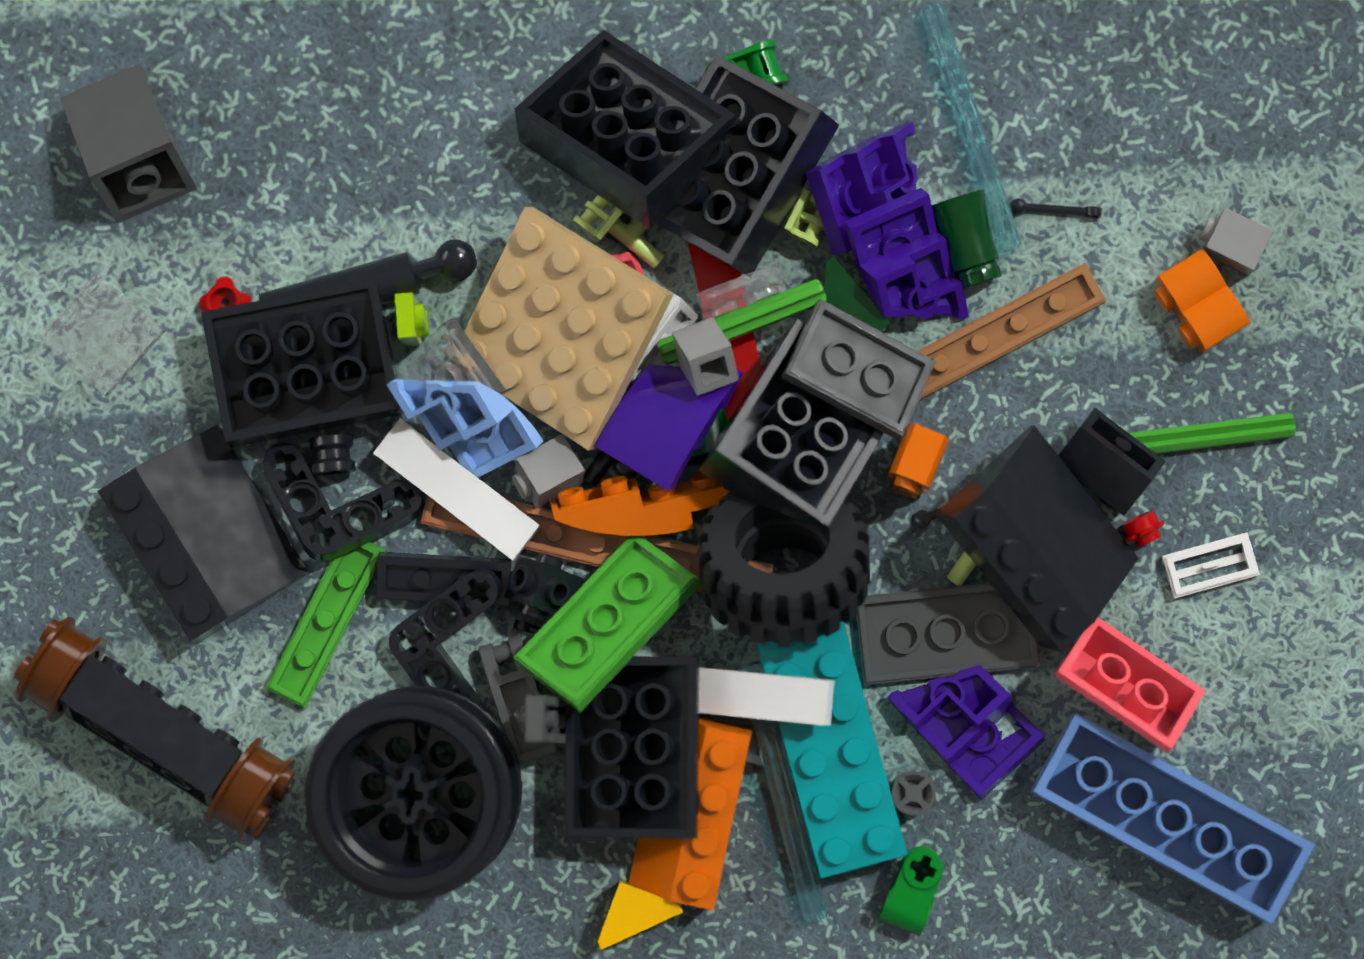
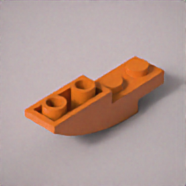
M702 472L693 475L691 481L677 484L675 489L667 491L658 484H654L648 488V492L640 493L635 478L627 479L625 476H615L602 481L599 487L584 490L582 487L564 489L557 494L558 497L551 498L549 501L554 520L569 526L603 534L650 536L694 529L691 512L719 505V500L729 491Z

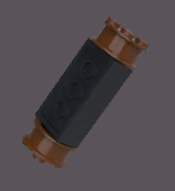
M67 617L62 622L53 619L43 631L39 639L42 645L34 657L27 656L14 674L13 678L19 682L15 699L19 702L28 699L48 712L47 720L50 722L57 721L65 713L66 717L207 806L209 809L205 816L206 822L211 823L215 819L238 833L237 841L241 844L249 837L257 840L271 820V817L268 815L273 802L277 800L282 803L296 782L293 779L295 772L292 771L295 760L289 758L287 761H283L262 747L264 740L260 737L256 738L242 754V751L238 748L240 742L228 732L217 728L213 733L200 724L202 717L187 706L179 704L176 709L162 699L165 694L151 683L142 680L138 685L125 676L127 670L115 660L104 656L102 661H100L107 645L105 638L99 637L96 640L90 638L75 628V619L72 617Z

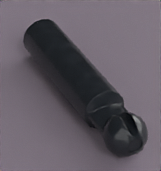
M452 239L441 244L434 257L417 261L408 252L400 253L260 293L259 301L376 278L381 302L385 304L395 301V294L413 292L414 295L419 294L422 281L440 275L450 281H463L474 272L477 266V259L474 249L470 244L462 240Z

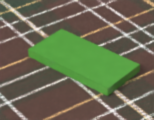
M629 536L513 658L518 666L580 713L701 585L697 576L642 536Z

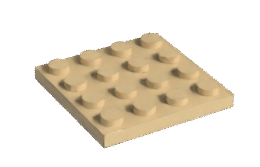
M524 207L450 362L585 449L594 450L597 448L594 445L625 393L674 294L536 208Z

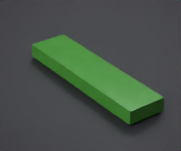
M368 542L331 560L266 689L303 708H307L377 571L379 552H387L385 549Z

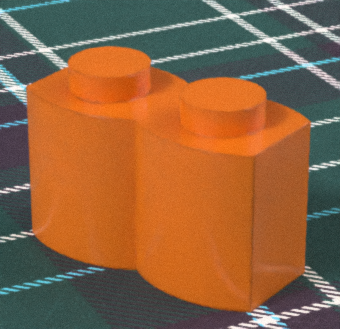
M1203 248L1158 275L1155 280L1158 288L1153 291L1154 295L1165 312L1168 313L1173 310L1182 325L1177 327V330L1190 350L1197 347L1203 355L1250 324V320L1243 307L1226 285L1219 270Z
M909 423L886 476L889 481L893 482L891 489L913 499L916 498L918 493L927 494L950 439L943 434L916 423Z

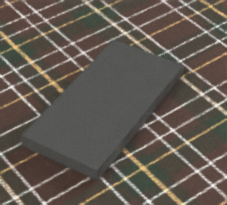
M991 583L867 595L865 602L858 607L856 619L864 685L930 679L941 676L949 677L958 674L961 670L976 665H981L987 672L1041 667L1038 642Z

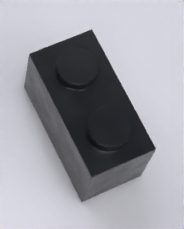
M1096 408L1092 410L1058 455L1081 484L1096 494L1104 505L1114 508L1123 516L1153 481L1166 462Z

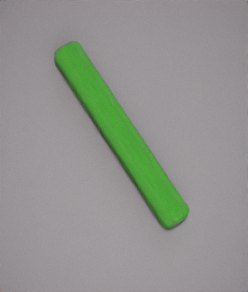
M814 279L715 318V321L727 340L731 341L813 309L819 299L826 302L827 298L821 282ZM669 336L661 339L658 342V349L665 364L670 365L678 362L673 337Z
M1285 413L1130 432L1129 434L1154 453L1161 454L1291 438L1295 435L1296 425L1293 414Z

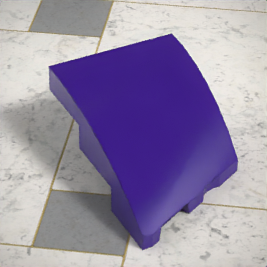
M913 122L894 127L860 142L806 172L832 255L844 254L852 250L844 221L916 190L917 165L911 164L906 156V137L915 135Z
M919 188L844 221L847 237L859 270L875 304L884 317H905L907 315H915L918 318H931L932 315H951L957 319L969 317L962 282L953 275L946 238L937 232L930 196L926 191Z
M651 364L643 371L623 397L594 446L667 491L675 489L694 450L701 448L719 411L727 407L744 372L737 369L739 381L697 396L680 367Z
M981 665L961 670L954 676H941L929 680L925 685L903 692L897 690L887 696L888 700L980 800H983L1045 741L1044 734L1013 705L1011 695ZM1008 712L1016 721L1013 725L1021 729L1002 740V731H999L995 724Z

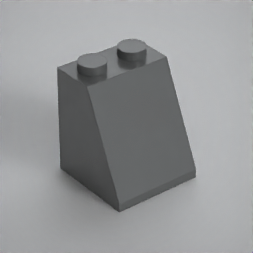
M141 63L131 68L120 70L110 77L89 86L81 87L75 92L60 98L89 178L117 224L197 189L154 87Z

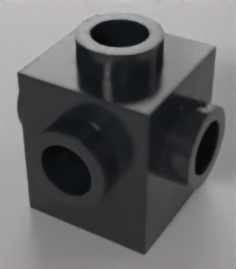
M538 553L536 560L518 556L514 570L510 575L504 598L519 603V613L543 621L545 613L554 615L582 586L584 578L561 570L563 561L541 553Z

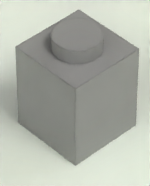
M1225 208L1218 218L1210 215L1199 239L1206 242L1203 249L1210 258L1249 276L1254 271L1273 231Z
M713 317L672 332L679 366L697 396L739 381L731 344Z
M561 434L516 458L515 475L512 476V480L523 499L530 497L537 509L550 502L549 499L558 497L557 494L560 491L582 485L585 469L564 435Z

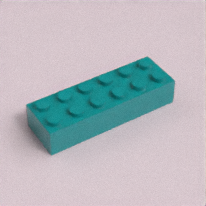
M841 621L840 630L828 637L824 634L819 635L816 642L803 645L802 641L791 642V647H778L777 642L768 641L766 646L756 644L763 672L766 674L834 680L831 725L823 726L777 721L819 877L825 878L908 855L845 624Z

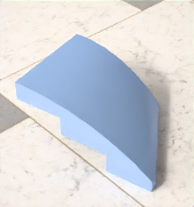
M394 379L387 384L407 419L409 420L418 415L439 451L449 446L458 462L476 477H480L537 448L543 442V439L529 420L510 401L479 382Z

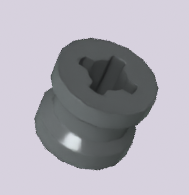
M917 771L905 772L896 777L891 784L890 792L895 809L902 814L910 816L921 815L928 811L934 803L936 796L935 786L924 773Z

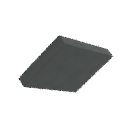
M819 299L809 315L781 378L899 440L906 431L936 361Z

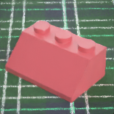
M1099 617L1073 642L1055 671V677L1167 753L1172 750L1206 692L1205 689Z

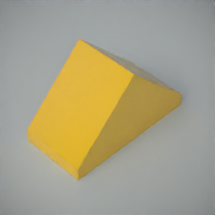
M620 881L599 936L598 944L602 950L683 913V908L680 903L668 901L632 884Z

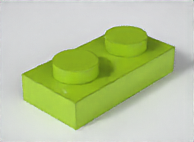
M413 292L395 294L398 339L405 349L423 348L422 337L430 336L428 310H425L424 304H419Z

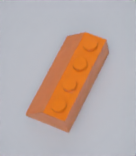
M699 716L698 838H638L629 878L630 884L671 902L714 911L752 733L751 727Z

